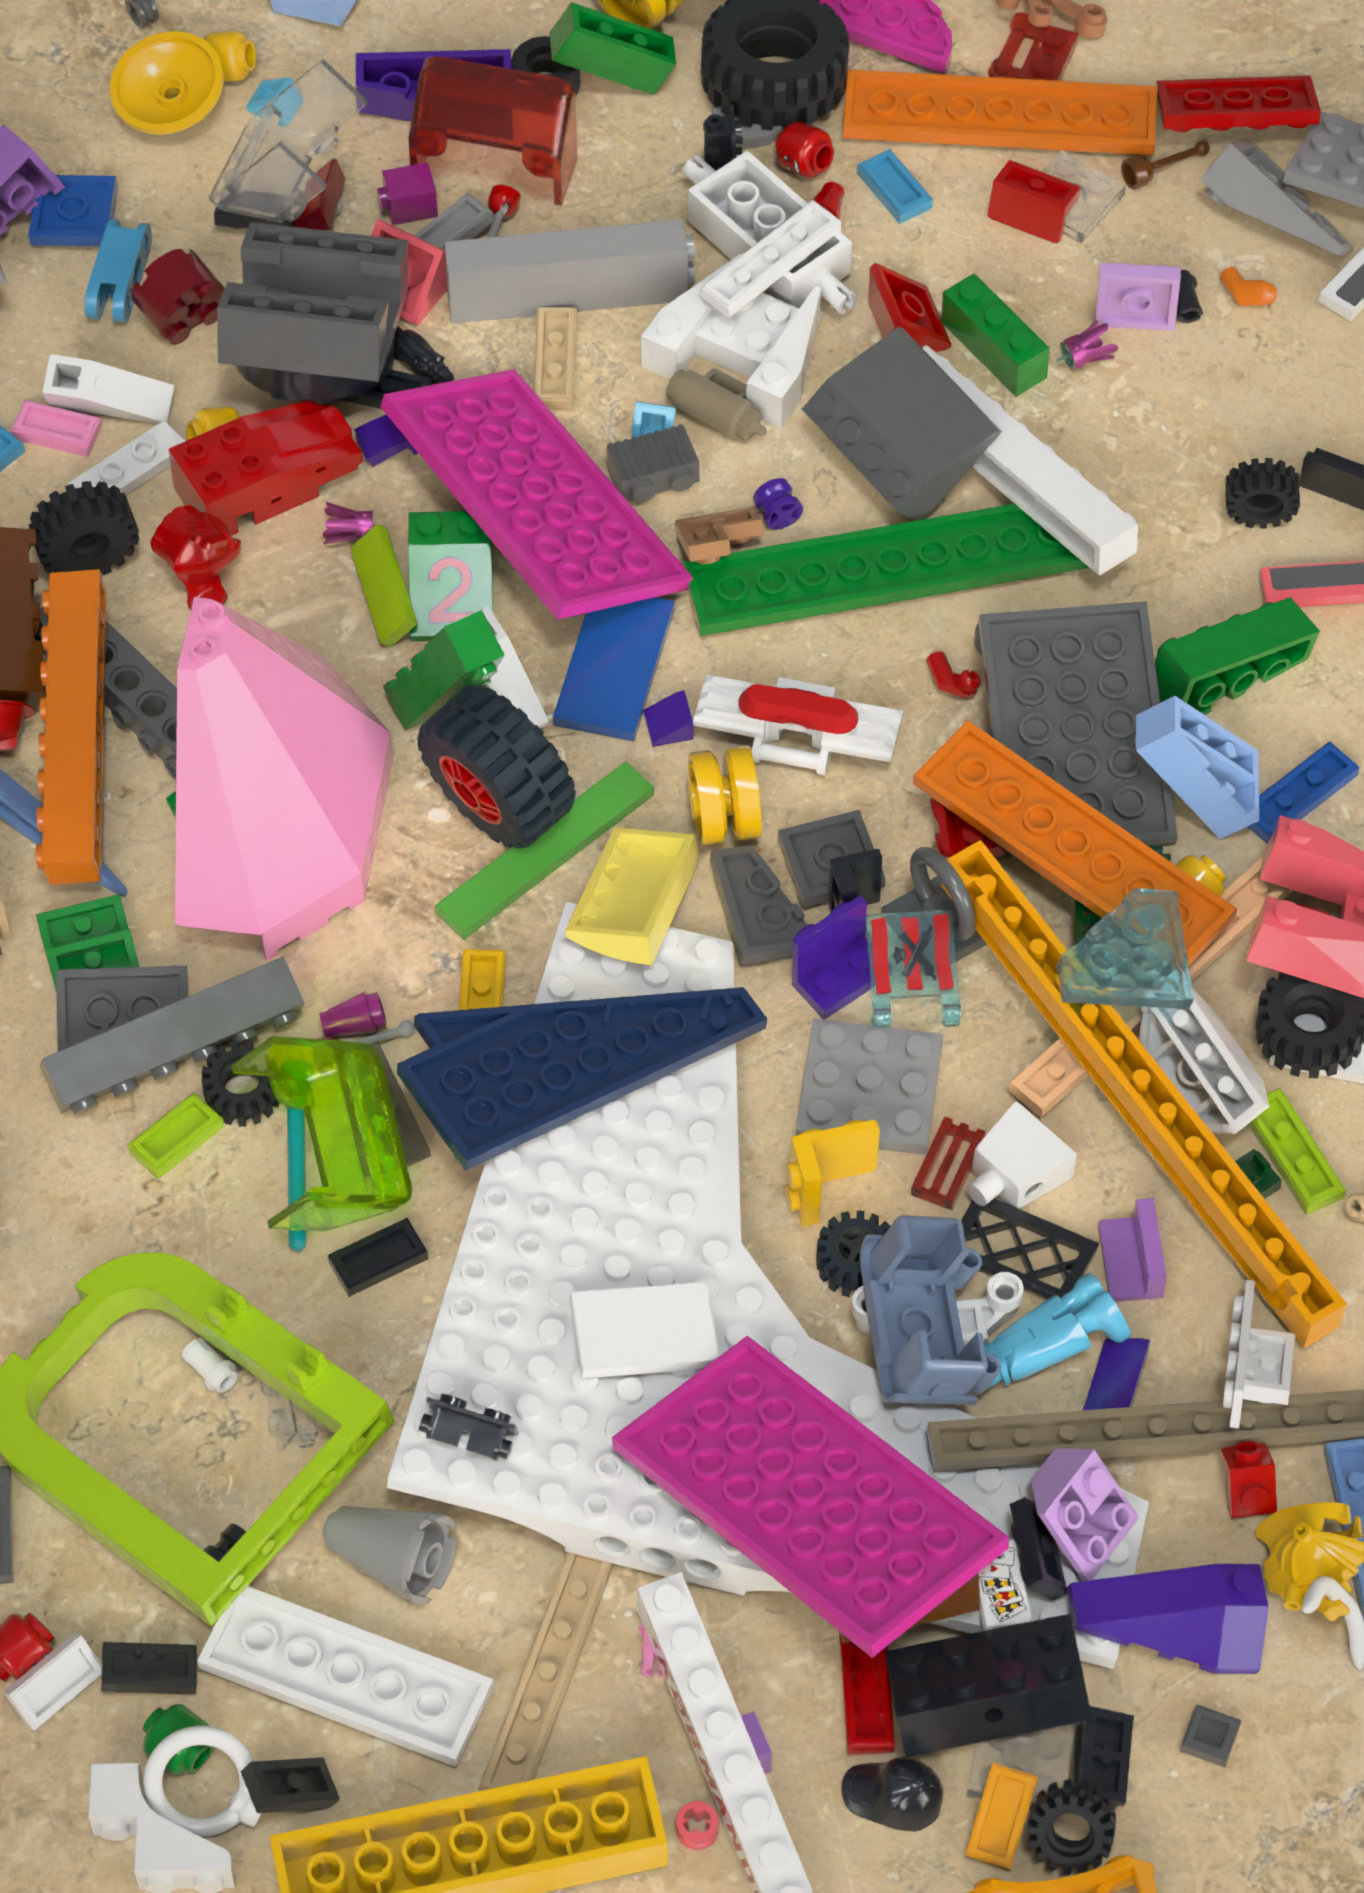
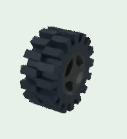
M857 1210L856 1218H850L849 1211L841 1213V1222L835 1216L828 1220V1228L823 1226L820 1231V1239H817L816 1265L817 1270L820 1269V1278L823 1283L829 1280L828 1288L833 1292L841 1286L842 1296L850 1297L851 1290H857L864 1286L860 1259L856 1260L860 1256L862 1242L867 1235H884L890 1225L886 1221L879 1225V1216L874 1213L871 1214L869 1220L864 1219V1211Z

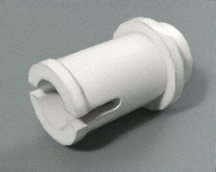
M202 1337L199 1340L194 1339L185 1347L182 1359L189 1363L205 1379V1387L208 1390L224 1393L233 1387L238 1379V1374L232 1361L223 1360Z

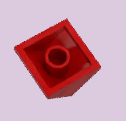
M876 262L870 266L868 304L882 338L900 326L921 347L927 345L935 353L947 350L952 346L926 285Z

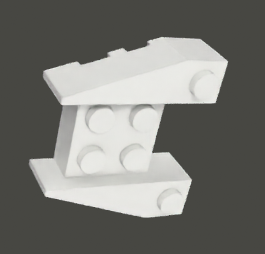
M740 253L658 312L641 336V367L671 379L678 370H686L696 355L749 378L746 383V399L752 403L753 407L760 410L762 421L782 429L801 402L804 381L810 364V355L820 322L821 288L815 286L800 308L761 293L728 318L700 297V287L742 255Z

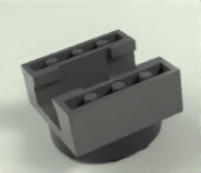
M250 222L241 245L243 283L227 282L217 307L218 363L235 365L239 373L248 382L270 393L273 398L278 400H308L324 405L331 403L334 399L356 395L379 385L388 375L394 363L395 331L408 296L409 240Z

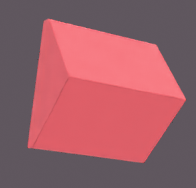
M377 219L371 236L409 240L408 296L400 318L414 325H419L448 290L445 250L381 219Z

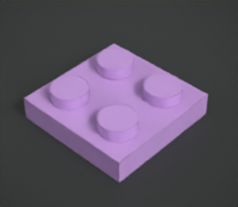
M1100 263L1095 322L1099 321L1097 326L1107 323L1111 328L1175 331L1181 267Z

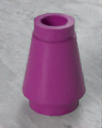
M364 991L328 1009V1011L320 1013L325 1036L336 1037L378 1032L377 1028L387 1025L378 992L367 994Z

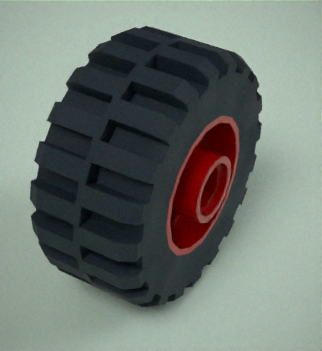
M481 685L465 687L421 725L417 737L418 750L422 752L421 758L431 771L430 775L433 780L443 789L442 792L449 801L451 800L458 807L457 810L465 818L468 817L479 830L487 833L490 839L495 842H502L508 848L513 846L515 849L529 847L568 813L574 804L576 796L573 778L568 774L569 769L565 761L560 759L558 750L543 735L544 732L537 724L534 725L528 719L526 713L512 705L511 701L505 696L497 695L495 690L483 688Z

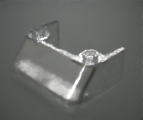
M324 59L320 60L250 119L233 148L208 200L221 211L275 222H283L286 219L290 222L294 221L307 206L306 203L322 192L327 186L309 168L312 158L319 153L325 156L335 147L339 141L336 134L340 126L366 106L368 101Z

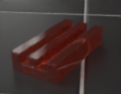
M944 1116L913 1182L911 1196L953 1210L972 1169L974 1151L985 1137L986 1131L978 1128L976 1132L969 1130V1125L962 1122L959 1126L952 1124L953 1119ZM948 1136H953L951 1145L930 1189L924 1188ZM963 1141L969 1142L970 1145L947 1195L941 1194L940 1190Z

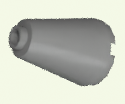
M342 1506L327 1517L323 1527V1536L326 1539V1545L329 1550L400 1597L416 1605L429 1603L432 1598L426 1597L430 1590L433 1587L438 1589L443 1587L452 1568L457 1548V1539L449 1536V1526L455 1527V1523L450 1517L441 1513Z

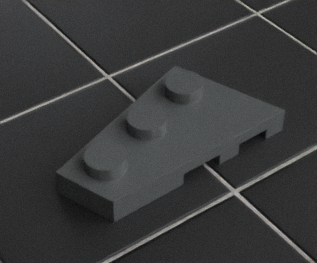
M753 845L711 850L709 861L741 965L792 958L793 939L807 925L804 921L805 914L797 904L792 905L780 889L781 882Z
M187 965L56 970L58 1052L188 997Z

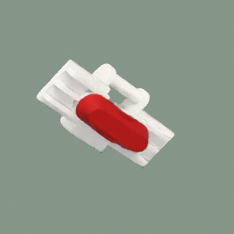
M706 674L693 725L755 737L751 751L754 763L766 760L817 770L816 774L825 776L832 752L891 762L903 711L836 698V688L778 677L776 687ZM783 729L804 732L812 735V747L820 751V754L766 744V742L775 743V740L779 741Z

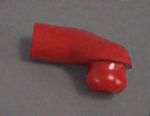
M942 651L934 652L926 659L934 682L940 691L962 699L970 698L977 693V688L981 685V678L974 670L971 672L964 670L960 674L953 672L946 654Z

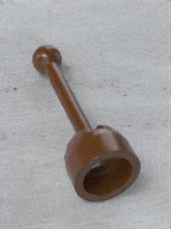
M1199 141L1193 148L1151 162L1142 155L1127 158L1121 163L1123 179L1130 189L1134 190L1143 187L1153 179L1155 169L1194 155L1205 156L1209 153L1210 146L1206 141Z

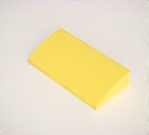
M614 827L565 929L566 937L583 947L608 957L637 964L652 965L699 863L696 834Z

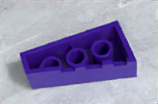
M511 49L355 53L358 112L514 141Z

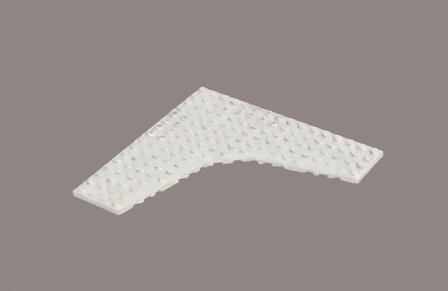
M565 902L534 1004L734 988L733 942L669 927L652 965L623 961L592 951L566 937L565 929L577 904ZM736 1043L485 1161L389 1472L387 1488L481 1511L513 1521L565 1546V1552L666 1577L682 1572L686 1582L745 1596L746 1592L749 1591L790 1592L613 1449L612 1437L702 1369L582 1378L570 1304L571 1292L706 1282L719 1356L748 1335L1008 1536V1540H1014L1011 1533L1013 1518L1009 1504L1024 1497L1035 1503L1030 1480L1043 1463L934 1471L926 1433L928 1422L976 1418L948 1404L886 1401L882 1395L878 1370L810 1338L742 1244ZM441 1394H447L466 1401L467 1410L483 1414L485 1408H490L510 1415V1423L516 1425L519 1433L518 1436L507 1434L506 1440L513 1442L508 1459L499 1457L495 1461L491 1458L466 1451L471 1433L464 1431L458 1448L427 1439L426 1433L419 1431L424 1413L432 1415L434 1409L428 1406L426 1402L427 1397L439 1400ZM1120 1488L1139 1519L1092 1580L1134 1575L1149 1501ZM1015 1542L1016 1548H1017L1018 1557H1019V1562H1020V1565H1021V1564H1022V1559H1021V1554H1020L1019 1546H1018V1544ZM1057 1544L1066 1587L1070 1583L1082 1582ZM1025 1584L1033 1621L1071 1614L1080 1661L1114 1669L1120 1644L1075 1630L1068 1594L1052 1601L1037 1591L1030 1589ZM979 1610L929 1622L967 1633L984 1631Z

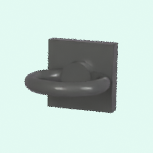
M930 847L916 849L910 858V873L915 889L882 906L881 917H885L886 923L898 938L903 933L901 917H918L919 938L922 932L928 931L929 926H933L931 941H929L930 943L923 955L932 964L934 974H936L933 915L948 914L950 965L987 944L976 931V914L971 897L954 867L943 855ZM927 866H929L938 876L930 880ZM942 882H943V884L945 885V887L947 888V890H948V892H949L951 898H950L949 895L945 892V890L941 887Z

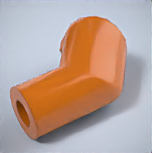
M1234 266L1226 268L1220 274L1221 282L1234 300L1242 306L1269 305L1277 298V289L1272 283L1264 280H1245Z

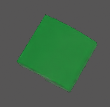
M120 894L36 914L56 992V970L140 967Z

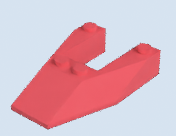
M1280 815L1264 851L1260 880L1342 905L1340 918L1296 905L1291 901L1266 896L1250 934L1246 961L1364 998V851L1322 828L1310 825L1302 820H1294Z

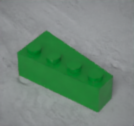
M1289 597L1275 603L1268 602L1259 609L1243 615L1235 614L1228 620L1213 626H1203L1195 632L1180 638H1170L1158 648L1155 659L1160 703L1176 696L1206 715L1212 712L1211 704L1226 695L1232 700L1240 697L1255 683L1257 678L1260 677L1265 683L1306 661L1311 654L1320 630L1294 600Z
M482 610L443 627L424 646V650L415 654L410 659L412 663L410 666L411 670H409L408 666L401 668L395 674L397 679L390 680L383 686L405 731L428 720L463 688L481 685L485 688L491 683L490 678L498 672L497 667L505 655Z

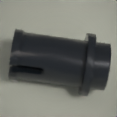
M1181 270L1177 305L1178 320L1182 323L1195 322L1201 318L1200 315H1203V310L1200 307L1195 290L1197 280L1188 270Z

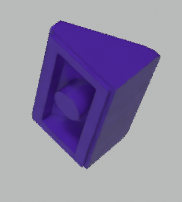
M1129 1338L1122 1343H1118L1111 1339H1105L1083 1410L1133 1406L1148 1357L1150 1340Z

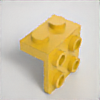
M853 1120L840 1127L826 1130L809 1129L797 1136L791 1137L790 1162L786 1164L789 1185L785 1186L788 1207L791 1212L798 1211L802 1227L819 1223L823 1182L873 1172L877 1168L880 1135L877 1121Z

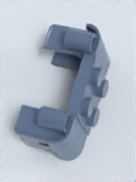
M901 1215L896 1218L884 1235H867L862 1242L860 1267L864 1285L863 1291L881 1391L884 1399L888 1402L975 1405L978 1403L977 1397L968 1395L982 1394L1001 1371L999 1359L995 1355L985 1352L983 1335L977 1332L964 1347L954 1289H963L981 1268L982 1258L976 1250L966 1247L963 1225L957 1218Z

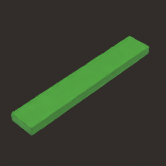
M625 761L574 800L572 809L531 846L515 849L514 846L437 903L435 905L436 914L465 940L654 796V786Z

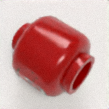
M793 122L776 139V159L779 165L789 172L805 178H814L827 170L833 161L834 148L829 134L810 124Z
M30 1612L25 1617L18 1613H12L0 1624V1679L4 1682L11 1676L18 1680L54 1650L51 1643L56 1639L55 1636Z

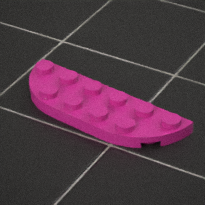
M820 0V4L826 2L833 8L836 15H839L843 20L850 41L942 74L946 73L952 54L951 28L948 29L946 22L942 18V11L933 1Z

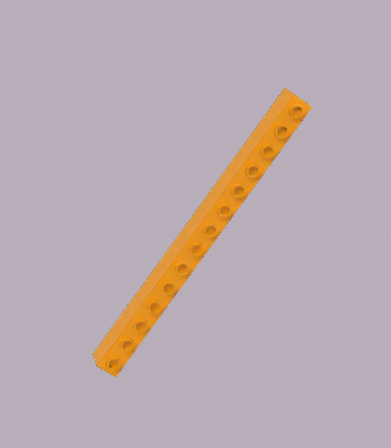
M980 840L948 858L947 860L962 879L971 897L976 914L977 933L1247 1278L1255 1281V1288L1287 1329L1295 1334V1339L1302 1348L1305 1349L1339 1328L1347 1306L1345 1300L983 842ZM942 882L941 887L945 890V892H946V893L949 895V897L951 898V896H950V894H949L947 888L945 887V885H944L943 882Z

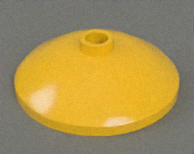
M181 31L157 33L134 44L119 59L110 79V98L119 117L127 125L140 132L157 135L179 132L198 123L214 108L223 90L224 69L215 49L201 37Z

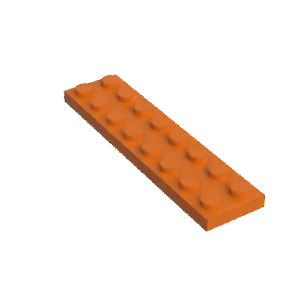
M848 69L843 138L1154 155L1157 86Z
M969 720L913 775V784L1181 975L1236 918V907Z

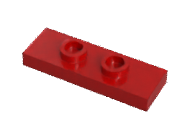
M839 1632L847 1755L895 1753L891 1685L885 1654L888 1646L872 1658L852 1641L843 1643Z

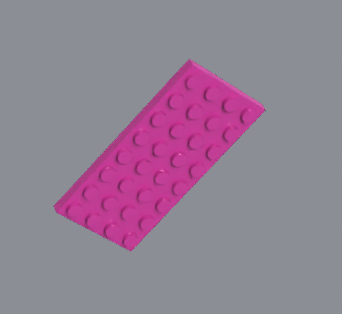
M515 369L384 394L380 405L382 410L557 620L688 590L689 582L693 578L691 574Z
M748 1335L612 1437L613 1449L872 1658L1009 1549V1540L1005 1533Z

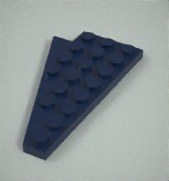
M744 987L420 1013L414 1016V1027L430 1049L397 1063V1075L466 1171L766 1029L767 1017Z

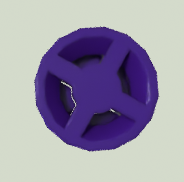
M783 478L767 481L753 495V503L759 511L764 512L763 519L767 526L773 530L789 527L803 513V505L797 497L792 496L793 489L789 482Z

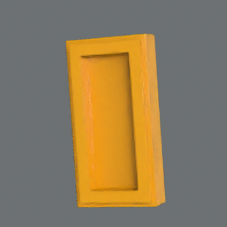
M992 1762L965 1852L966 1856L1004 1868H1012L1039 1776Z

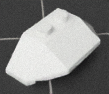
M1173 972L1141 999V1012H1143L1139 1041L1212 1133L1236 1134L1269 1107L1264 1081L1219 1015L1177 972Z

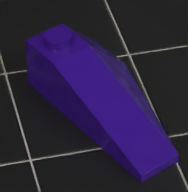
M1210 1564L1070 1583L1067 1587L1074 1627L1077 1631L1124 1646L1135 1643L1157 1650L1159 1657L1169 1660L1179 1657L1199 1664V1669L1213 1674H1257L1260 1671L1269 1609L1260 1564Z

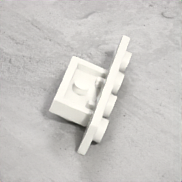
M1246 1280L1244 1296L1235 1295L1232 1322L1239 1323H1232L1229 1350L1238 1352L1229 1351L1226 1379H1234L1235 1381L1226 1380L1223 1408L1232 1409L1230 1427L1239 1428L1243 1399L1265 1404L1275 1403L1288 1405L1295 1334L1250 1328L1255 1287L1254 1280Z

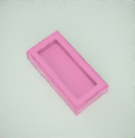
M25 400L11 429V434L23 442L88 457L102 428L100 417Z

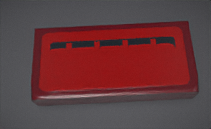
M336 158L331 159L308 179L293 227L323 231L331 228L346 179Z

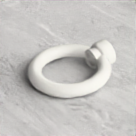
M191 1726L180 1729L163 1739L153 1750L146 1763L143 1787L149 1807L161 1817L200 1837L219 1835L232 1829L240 1821L254 1827L262 1814L256 1813L240 1772L250 1762H254V1759L246 1746L238 1738L225 1730L211 1726ZM194 1745H208L220 1749L232 1759L239 1774V1786L232 1797L229 1807L220 1814L208 1818H193L180 1813L168 1802L163 1790V1773L169 1760L180 1750Z

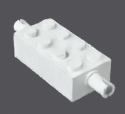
M748 150L717 171L699 155L694 156V161L698 164L689 159L683 168V175L696 184L688 189V221L731 260L740 253L744 254L808 204ZM839 231L769 286L766 291L772 297L800 308L814 287L817 286L821 288V296L838 313L845 314L846 309L843 305L850 311L858 298L855 292L851 291L840 281L851 273L852 242Z

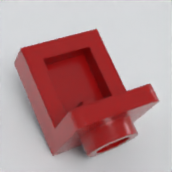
M1243 1441L1232 1447L1222 1448L1221 1458L1226 1468L1228 1511L1231 1518L1277 1512L1275 1463L1265 1443Z

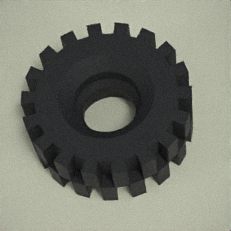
M91 481L82 482L80 488H74L73 484L64 486L66 492L59 494L57 491L49 494L51 501L46 502L42 500L37 505L39 512H32L29 529L36 530L35 549L41 566L43 565L44 570L48 574L52 572L96 569L102 571L103 575L112 572L110 566L113 564L118 567L125 563L124 555L132 556L135 552L134 545L139 543V530L124 492L121 493L120 489L115 485L108 488L106 482L99 481L96 487H92Z
M1279 972L1278 980L1271 977L1266 983V990H1262L1259 998L1255 1029H1257L1258 1045L1263 1044L1262 1053L1267 1059L1275 1055L1274 1066L1280 1070L1285 1065L1291 1066L1290 1075L1299 1077L1301 1070L1309 1071V1078H1318L1320 1070H1325L1328 1077L1337 1074L1338 1064L1345 1070L1351 1065L1352 1058H1357L1361 1052L1362 1044H1364V998ZM1302 1014H1315L1328 1022V1028L1318 1032L1306 1031L1298 1027L1294 1023V1019Z

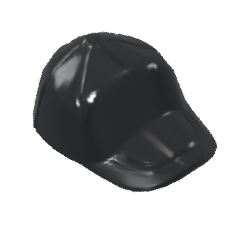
M897 1757L888 1762L855 1765L847 1770L842 1780L841 1791L847 1808L855 1815L872 1822L902 1831H920L930 1826L940 1815L943 1800L941 1780L930 1766L916 1759Z

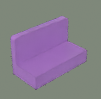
M1154 1198L1136 1199L1134 1217L1100 1220L1098 1225L1108 1293L1115 1302L1164 1297L1167 1275Z

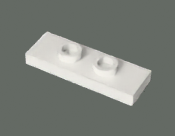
M163 420L67 483V485L73 484L74 488H80L82 482L91 481L92 487H96L97 483L101 481L106 482L108 488L115 485L120 489L121 493L124 492L127 495L171 466L168 449L185 442V440Z

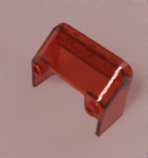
M440 56L429 57L422 65L417 83L408 136L410 165L425 163L427 157L443 154L448 145V139L522 152V162L531 174L541 178L553 179L554 205L562 206L578 160L575 91L568 82L557 77Z

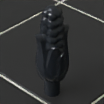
M397 325L394 336V352L400 360L413 368L420 376L433 378L435 384L455 380L453 373L443 362L445 357L437 353L423 336L410 329L403 330Z

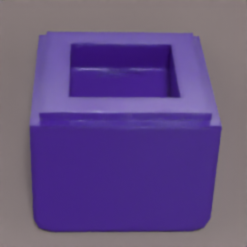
M685 690L675 692L643 710L652 747L693 740V720Z

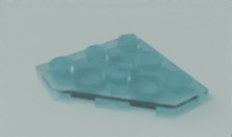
M1134 888L1123 899L1122 903L1098 921L1077 945L1071 946L1061 956L1057 964L1062 1002L1189 1009L1194 996L1177 892L1172 890Z

